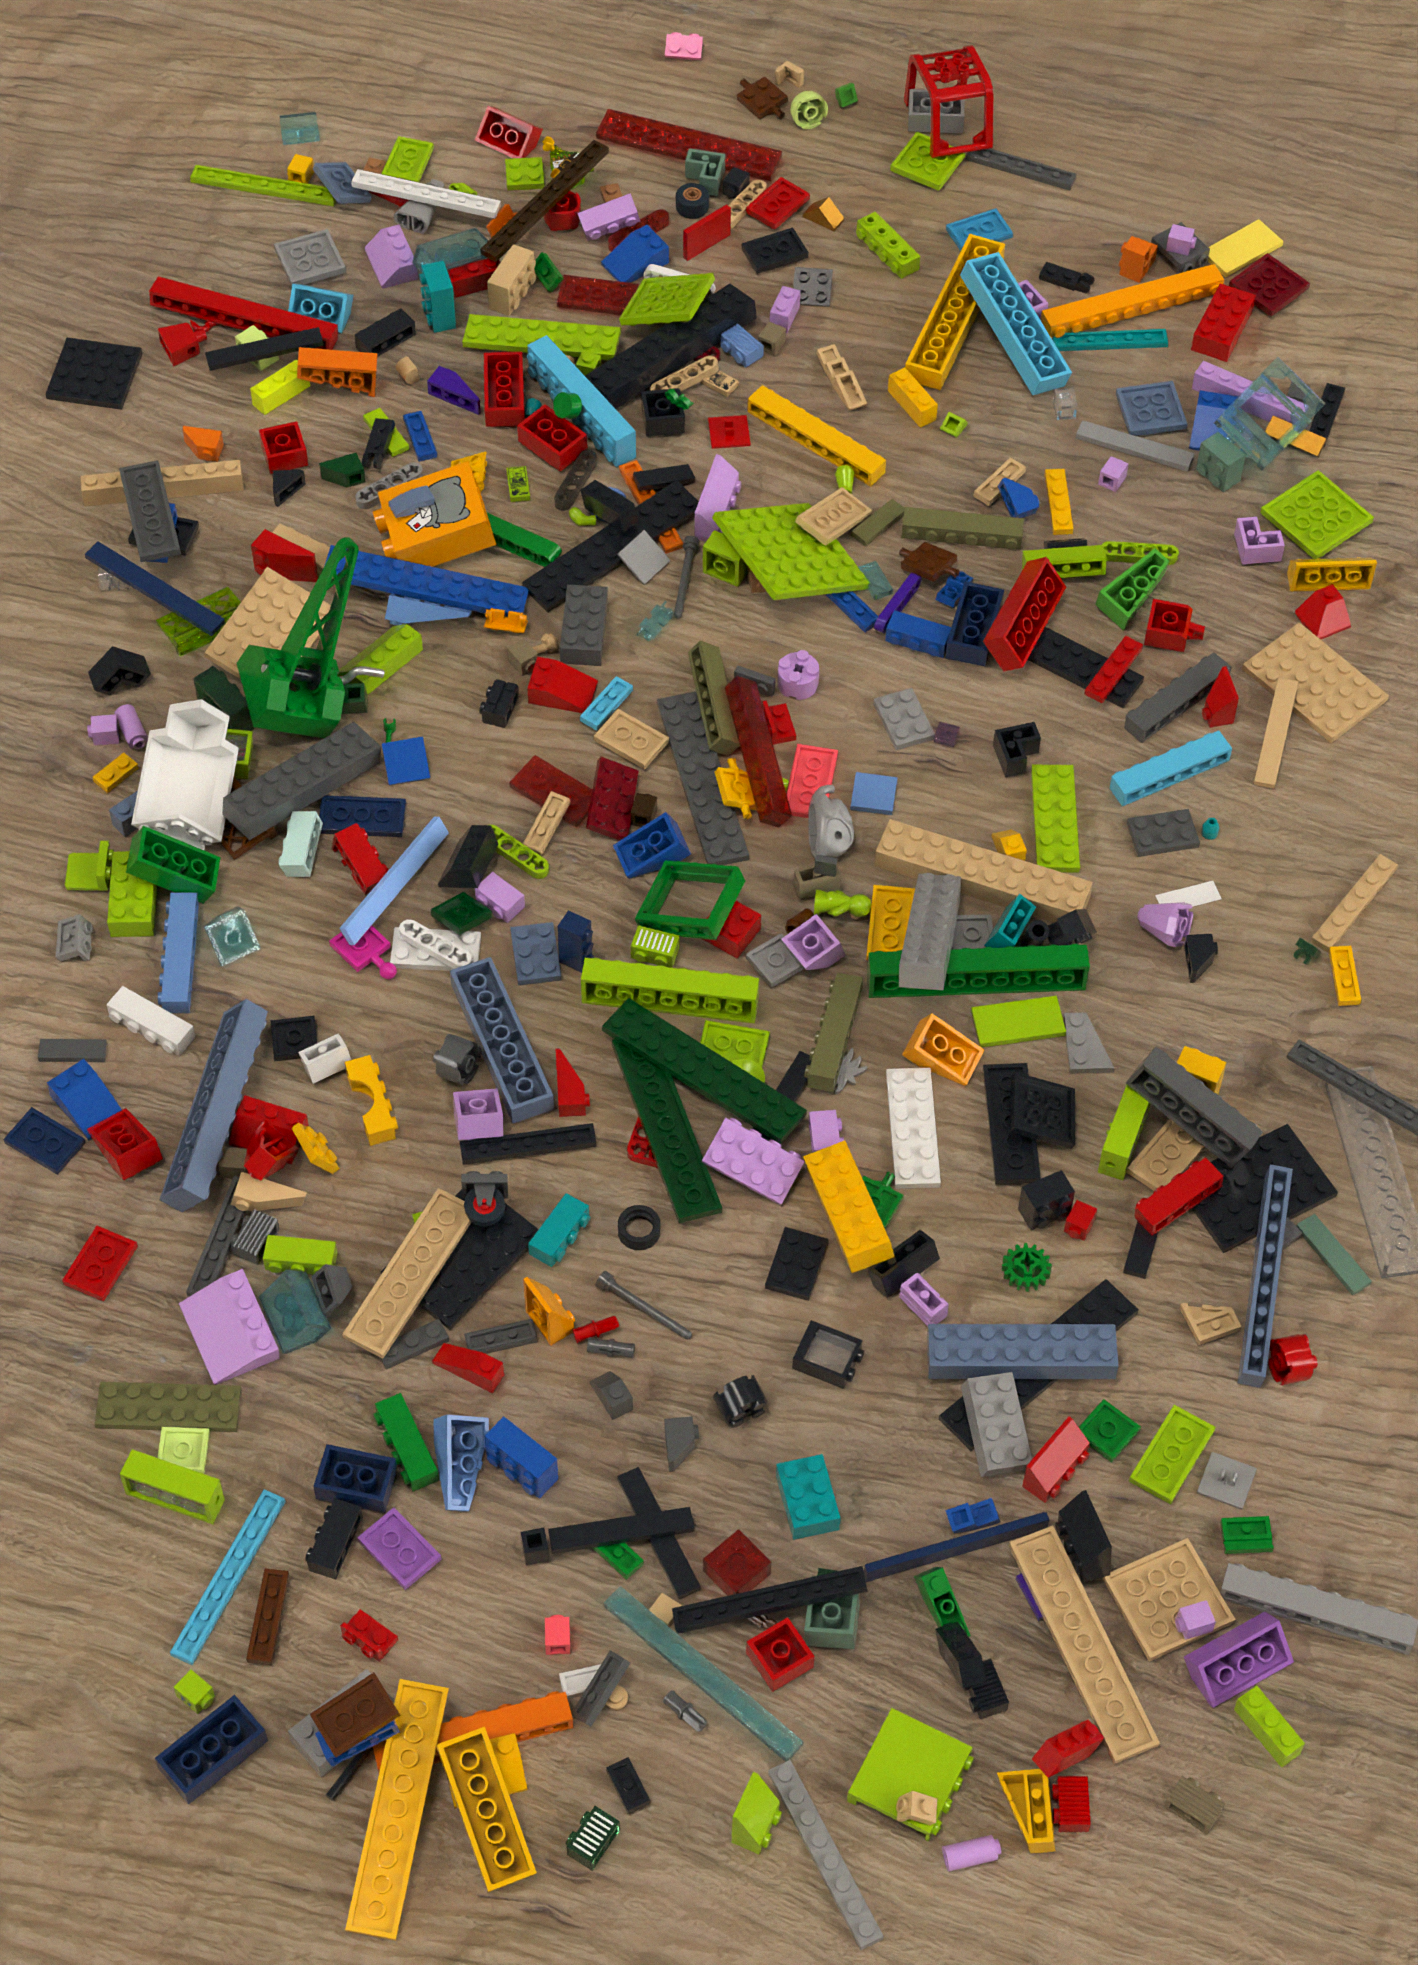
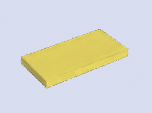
M1258 219L1209 246L1208 262L1211 265L1215 264L1219 272L1226 278L1260 259L1265 254L1283 246V240Z

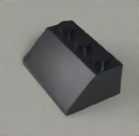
M471 825L465 832L451 855L438 882V887L478 888L498 846L491 825Z
M1084 1490L1058 1512V1522L1055 1523L1058 1535L1063 1536L1065 1551L1067 1555H1071L1073 1559L1072 1565L1076 1573L1080 1575L1082 1582H1087L1110 1575L1112 1546L1087 1491Z

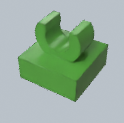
M848 83L835 89L839 107H845L858 101L854 83Z

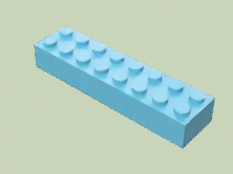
M997 252L967 260L960 276L1031 394L1037 395L1064 387L1072 371L1000 253Z
M546 335L528 344L527 371L530 377L537 380L541 389L548 392L552 401L561 392L576 393L580 397L582 409L579 416L572 419V422L587 434V438H590L595 447L604 453L606 459L617 468L636 458V431Z

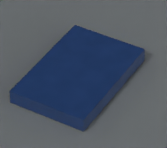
M33 1107L29 1109L3 1139L5 1144L57 1175L86 1143L85 1138Z

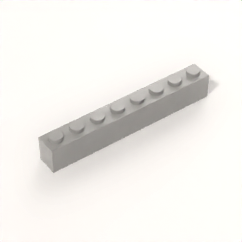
M1228 1563L1220 1594L1226 1601L1405 1655L1410 1654L1414 1644L1418 1619L1413 1618L1409 1614L1391 1612L1383 1606L1374 1607L1365 1604L1364 1601L1359 1599L1351 1600L1344 1598L1336 1592L1318 1590L1312 1585L1297 1584L1289 1578H1277L1265 1571L1247 1569L1242 1564Z

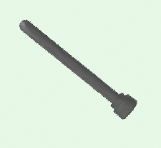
M686 536L683 541L685 558L674 610L675 618L682 616L693 554L699 548L700 541L695 536Z
M604 1271L597 1279L595 1286L602 1291L607 1290L609 1292L611 1290L683 1338L690 1339L692 1337L690 1330L617 1284L612 1274Z

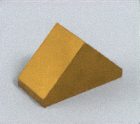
M829 197L812 203L802 215L803 218L834 232L844 221L843 215Z

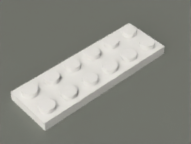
M931 1068L886 1069L895 1189L940 1188L941 1181Z

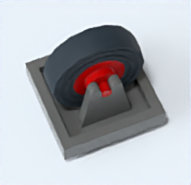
M469 1171L466 1174H461L462 1197L465 1198L464 1209L469 1220L479 1226H490L498 1222L505 1211L504 1199H508V1174H503L500 1171H493L489 1174Z

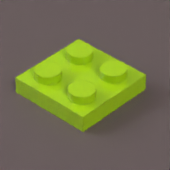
M542 157L505 159L507 191L544 188Z

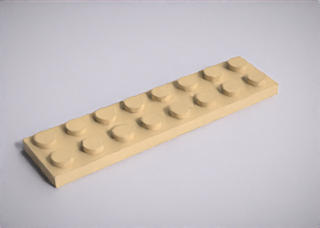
M440 1188L437 1189L343 1332L344 1339L382 1359L385 1357L471 1224V1221L465 1214V1201Z

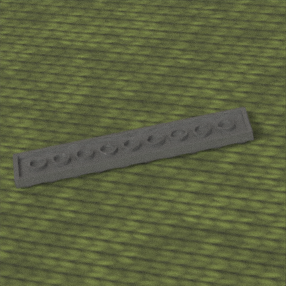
M697 692L657 699V706L666 735L669 737L671 751L706 863L727 865L749 860V852L735 808L725 806L722 801L714 773L718 767H721L717 752L709 750Z

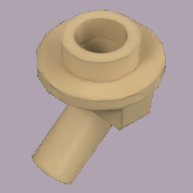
M546 633L542 635V644L532 647L537 653L545 651L552 653L559 648L557 638L552 634L548 635Z

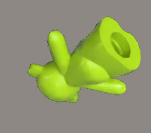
M816 889L814 915L827 912L837 917L849 911L850 916L858 920L860 917L869 914L872 904L869 897L864 894H856L849 897L840 890L825 892Z

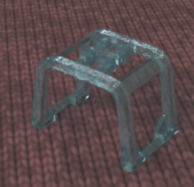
M1277 357L1227 407L1214 424L1227 433V439L1233 444L1237 443L1241 447L1240 450L1246 454L1245 457H1251L1257 463L1256 466L1262 471L1313 421L1311 418L1325 405V402L1292 369ZM1287 376L1306 395L1303 398L1305 412L1278 389V385L1270 377L1284 379ZM1255 392L1269 395L1272 393L1291 412L1292 426L1276 442L1241 408Z

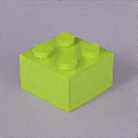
M714 530L703 545V573L739 587L747 575L748 566L724 533Z

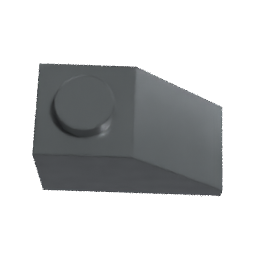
M325 1264L311 1276L324 1316H328L335 1310L352 1288L346 1267Z
M609 1371L590 1381L592 1388L612 1420L633 1410L632 1395L622 1379L613 1372Z
M693 1416L664 1419L669 1472L676 1470L695 1448V1439H699L698 1425H693Z

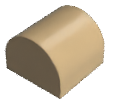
M409 357L402 358L396 365L397 372L407 384L420 381L417 367Z

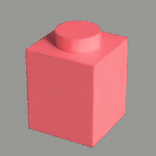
M552 1615L550 1618H545L546 1655L570 1654L569 1617Z

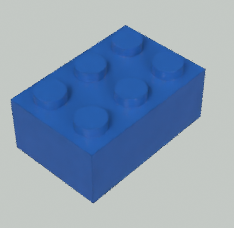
M504 1416L485 1435L486 1458L489 1463L494 1467L499 1466L503 1469L505 1475L512 1481H518L529 1495L534 1494L540 1499L558 1480L557 1458Z

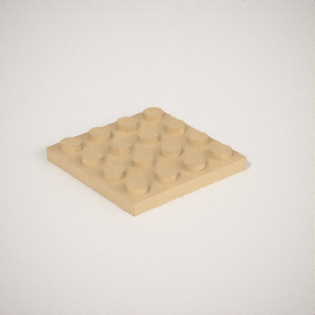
M1188 1538L1110 1572L1109 1576L1102 1578L1149 1662L1230 1626L1236 1620ZM1207 1600L1216 1621L1213 1632L1185 1640L1183 1633L1178 1632L1175 1624L1179 1608Z

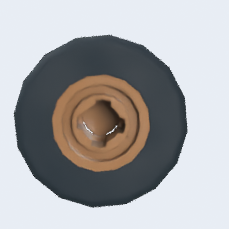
M687 183L677 189L676 211L681 216L696 219L707 213L709 209V193L704 186L697 183Z

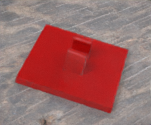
M747 415L708 417L712 449L751 446Z

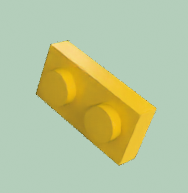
M123 752L95 774L93 782L109 793L139 769L138 763Z

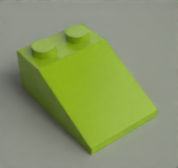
M752 1773L733 1814L731 1843L759 1855L762 1847H768L772 1834L769 1832L772 1825H778L782 1812L779 1811L780 1801L758 1773Z

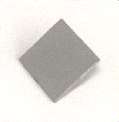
M645 530L617 554L643 585L670 561Z
M1212 1452L1197 1493L1242 1510L1257 1468Z

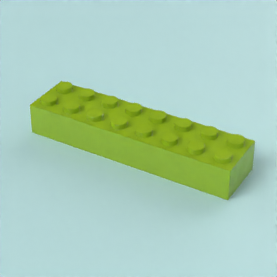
M584 959L581 976V998L583 1004L619 1008L630 998L651 1012L753 1024L756 1021L759 978L749 975L738 976L730 973H712L706 970L695 971L686 968H670L663 965L652 966L643 963H627L620 960Z

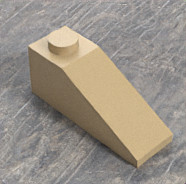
M241 1172L231 1205L242 1211H253L254 1209L262 1211L302 1206L307 1192L266 1179L260 1181L259 1179L252 1178L247 1173Z

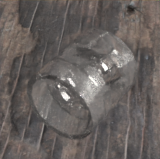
M98 566L101 592L113 591L114 588L118 591L130 590L128 584Z

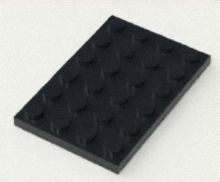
M1286 1124L1259 1137L1251 1150L1232 1168L1220 1158L1211 1161L1214 1167L1223 1175L1222 1187L1194 1206L1192 1210L1222 1252L1225 1253L1257 1237L1264 1178L1270 1164L1293 1169L1286 1216L1290 1220L1337 1197L1338 1191L1290 1126Z
M461 1189L455 1197L465 1201V1198L462 1197ZM506 1203L503 1216L495 1224L479 1226L471 1222L418 1305L436 1320L440 1319L441 1323L451 1330L529 1249L528 1243L539 1229Z

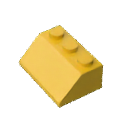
M515 1733L489 1739L508 1794L511 1795L528 1790ZM449 1785L454 1809H456L458 1807L455 1802L451 1787Z

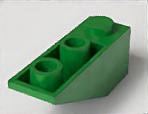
M933 1567L915 1575L914 1578L922 1598L937 1626L942 1627L946 1623L959 1622L968 1637L971 1636L943 1567Z

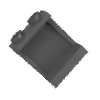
M1182 222L1176 224L1179 226L1186 227ZM1171 228L1152 237L1151 243L1158 245L1157 254L1161 252L1177 267L1176 274L1194 270L1208 262L1210 248L1195 234L1194 237L1197 238L1194 249H1190L1188 256L1166 251Z

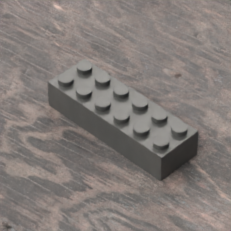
M1157 1047L1138 1065L1126 1081L1128 1086L1231 1168L1251 1150L1263 1133L1255 1123L1245 1118L1236 1108L1225 1102L1220 1095L1206 1087L1201 1080L1196 1079L1182 1065L1176 1063L1166 1052Z

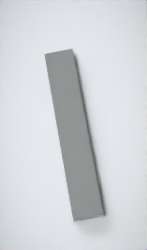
M1083 420L1076 433V439L1187 472L1194 458V453Z

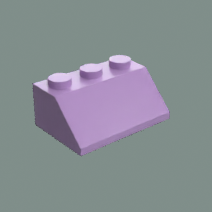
M400 225L381 229L365 246V252L381 288L418 280L417 262Z

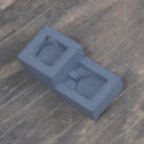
M426 485L400 494L390 500L388 505L395 518L414 515L415 508L434 505L435 498Z

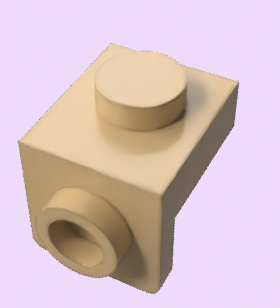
M789 61L777 67L775 71L776 84L780 85L784 80L797 87H801L804 84V70Z
M915 1791L900 1796L896 1804L897 1821L903 1822L911 1819L927 1825L935 1824L937 1798Z

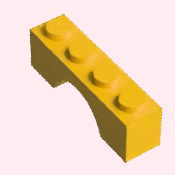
M370 1055L346 1061V1075L352 1092L364 1093L374 1101L369 1112L362 1116L369 1145L372 1146L396 1139L395 1130L398 1129L395 1116H390L389 1112L392 1111L389 1098H384L383 1094L386 1093L383 1080H378L377 1076L380 1075L377 1062L373 1063Z

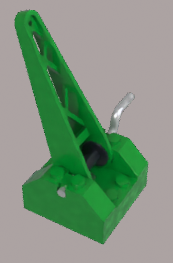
M344 537L335 545L281 650L248 645L236 663L253 727L326 738L330 736L341 719L345 695L343 684L349 683L358 675L383 678V669L365 666L355 667L346 675L339 677L337 676L339 674L337 661L333 659L359 551L358 545L351 538ZM345 557L344 569L337 574L336 567L338 562ZM334 585L336 592L329 613L320 619L318 612L327 590ZM318 630L320 639L317 648L305 647L308 637ZM290 682L295 684L296 692L289 689Z

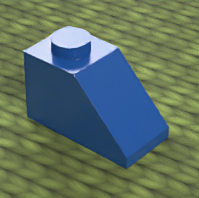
M1003 478L1000 481L998 489L1011 517L1025 518L1036 513L1039 508V499L1033 494L1032 489L1008 478Z

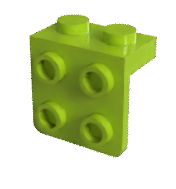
M100 841L99 853L69 854L65 888L67 890L108 891L109 880H111L112 855L114 849H110L109 841Z

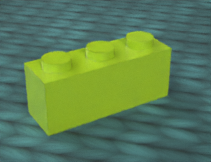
M268 1235L263 1256L265 1270L273 1273L282 1271L291 1272L295 1275H314L325 1264L335 1266L338 1253L336 1241Z
M1257 1685L1237 1699L1234 1711L1281 1768L1301 1754L1305 1745L1304 1741Z

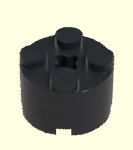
M751 1375V1379H748L747 1376L737 1378L724 1385L725 1391L720 1395L718 1391L713 1395V1399L725 1422L730 1424L732 1428L740 1426L744 1422L743 1419L752 1416V1418L761 1416L765 1412L764 1407L768 1402L754 1375Z

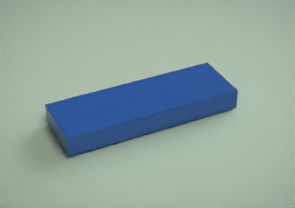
M422 411L403 415V421L418 462L437 458V451Z
M853 591L826 594L861 630L867 632L874 627L878 615Z

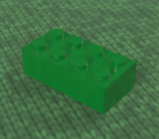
M142 826L132 838L126 873L175 893H197L198 902L204 904L215 892L221 857Z

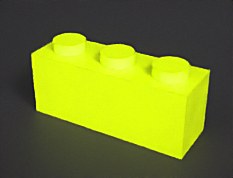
M294 360L250 388L252 404L264 415L310 387V381L297 378V360Z

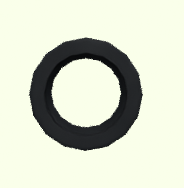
M633 1205L626 1208L618 1219V1237L621 1243L633 1250H646L656 1244L660 1237V1218L657 1212L645 1205ZM642 1218L648 1220L652 1224L653 1229L646 1236L635 1237L627 1233L626 1224L633 1219Z

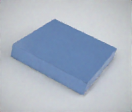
M856 772L850 810L892 815L898 777Z

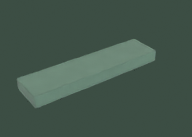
M1315 1213L1296 1225L1303 1233V1238L1352 1296L1371 1285L1372 1280Z

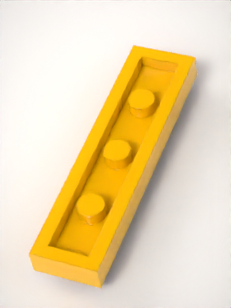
M1045 469L1044 475L1053 535L1073 534L1065 469Z

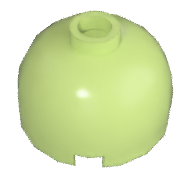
M803 91L794 97L791 102L790 112L798 126H801L803 129H813L821 124L820 121L823 117L826 118L828 105L817 92Z

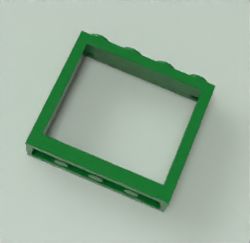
M665 860L635 917V921L638 926L679 935L680 937L716 940L746 880L738 866ZM675 880L725 884L708 919L658 914Z

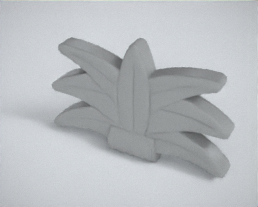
M853 1048L843 1058L835 1094H838L847 1082L855 1085L854 1077L861 1075L867 1070V1066L858 1068L861 1056L851 1061L854 1052Z

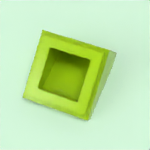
M948 412L940 430L958 437L968 422L966 419Z

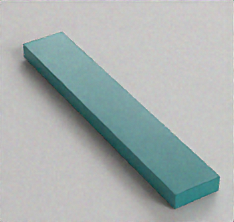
M1166 329L1065 333L1060 338L1052 337L1059 351L1168 347Z

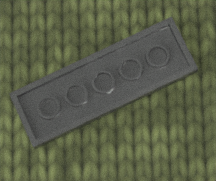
M156 460L119 468L140 561L145 562L181 554L159 461Z

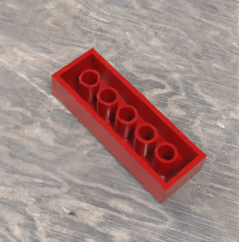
M1047 557L1027 561L983 640L1003 672L1024 667L1066 589V585Z

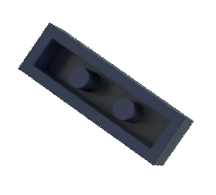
M568 910L557 926L559 963L582 973L584 959L594 958L592 954L594 944L592 943L593 931L591 920Z

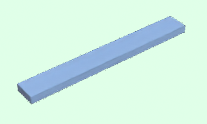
M440 817L432 818L339 928L349 945H355L449 834Z

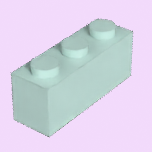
M292 811L291 818L287 822L288 831L286 838L283 840L282 856L279 857V867L286 877L311 876L323 824L316 811Z

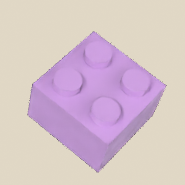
M498 1088L453 1092L454 1119L458 1140L503 1136V1113Z

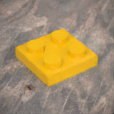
M300 1123L292 1127L310 1163L331 1174L339 1170L336 1163L337 1157L328 1149L326 1145L328 1141L321 1132L317 1133L310 1126L306 1127Z

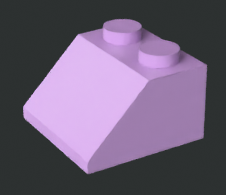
M817 914L782 938L783 943L806 970L828 968L845 956L841 943Z

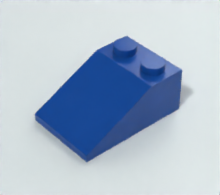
M645 225L630 233L601 261V265L624 287L643 277L648 265L664 266L668 264L669 246L648 225Z
M1200 390L1189 449L1199 451L1201 442L1216 432H1219L1231 441L1238 396Z
M667 812L613 845L628 878L660 870L665 860L681 861L691 855L677 822Z
M82 1059L47 1082L51 1098L88 1141L92 1139L87 1131L88 1128L122 1110L98 1074L85 1059Z

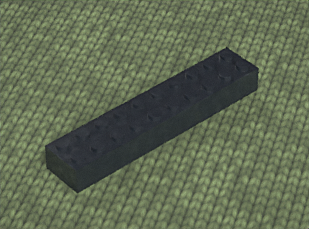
M728 284L704 299L690 321H675L665 324L585 375V377L617 409L639 395L641 391L650 388L655 382L667 377L721 342V334L731 327L733 328L734 325L739 324L741 327H744L757 318L755 300L732 284Z

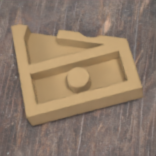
M1188 1303L1180 1304V1310L1198 1345L1241 1331L1242 1326L1232 1307H1213L1212 1305L1194 1307L1188 1306Z

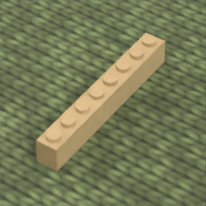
M240 460L160 468L167 498L244 490ZM120 472L80 476L85 507L127 502Z

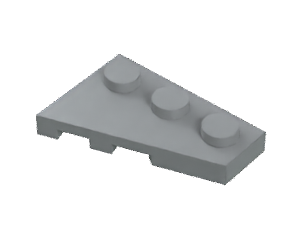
M1064 1013L1069 1074L1113 1073L1114 1066L1087 1013Z

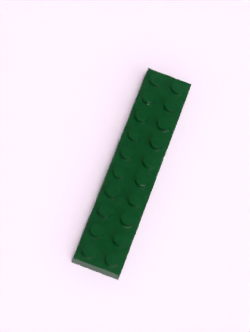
M630 998L602 1025L604 1033L779 1144L787 1138L807 1115V1110Z
M612 1040L614 1053L678 1223L722 1213V1205L707 1166L701 1162L703 1156L672 1075L619 1041Z

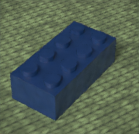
M964 582L947 641L946 659L986 666L990 651L985 646L983 640L1002 608L1004 589Z
M233 1695L156 1756L155 1761L161 1773L189 1805L268 1742L265 1729L241 1701Z

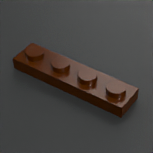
M264 1569L246 1657L247 1663L272 1665L289 1571Z

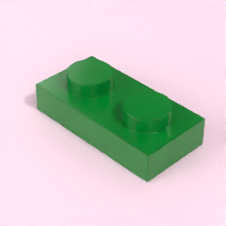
M541 252L535 260V274L545 288L553 292L564 278L549 256Z
M626 1543L593 1548L626 1580L644 1565V1560Z

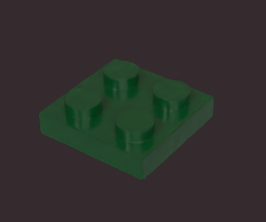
M462 892L432 908L431 916L458 935H461L492 918V910L465 892Z

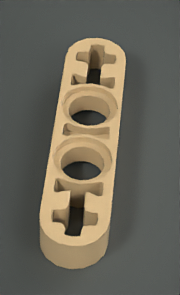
M754 180L728 205L731 207V229L747 214L746 207L767 189V184L764 181ZM750 198L752 201L746 202L743 199ZM733 209H740L741 211H740V212H733L732 210H733Z
M706 356L651 385L650 391L680 388V391H683L717 373L719 370L718 360L714 356ZM691 372L698 373L696 376L692 377L688 375ZM676 380L681 381V383L678 385L671 384L673 381Z

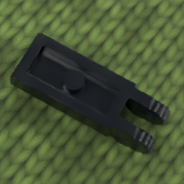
M1047 261L1039 274V279L1083 293L1089 292L1090 285L1095 281V278L1088 273L1081 274L1080 272Z
M375 418L362 458L364 468L369 467L372 457H374L373 466L375 469H380L383 458L386 457L395 428L394 420Z

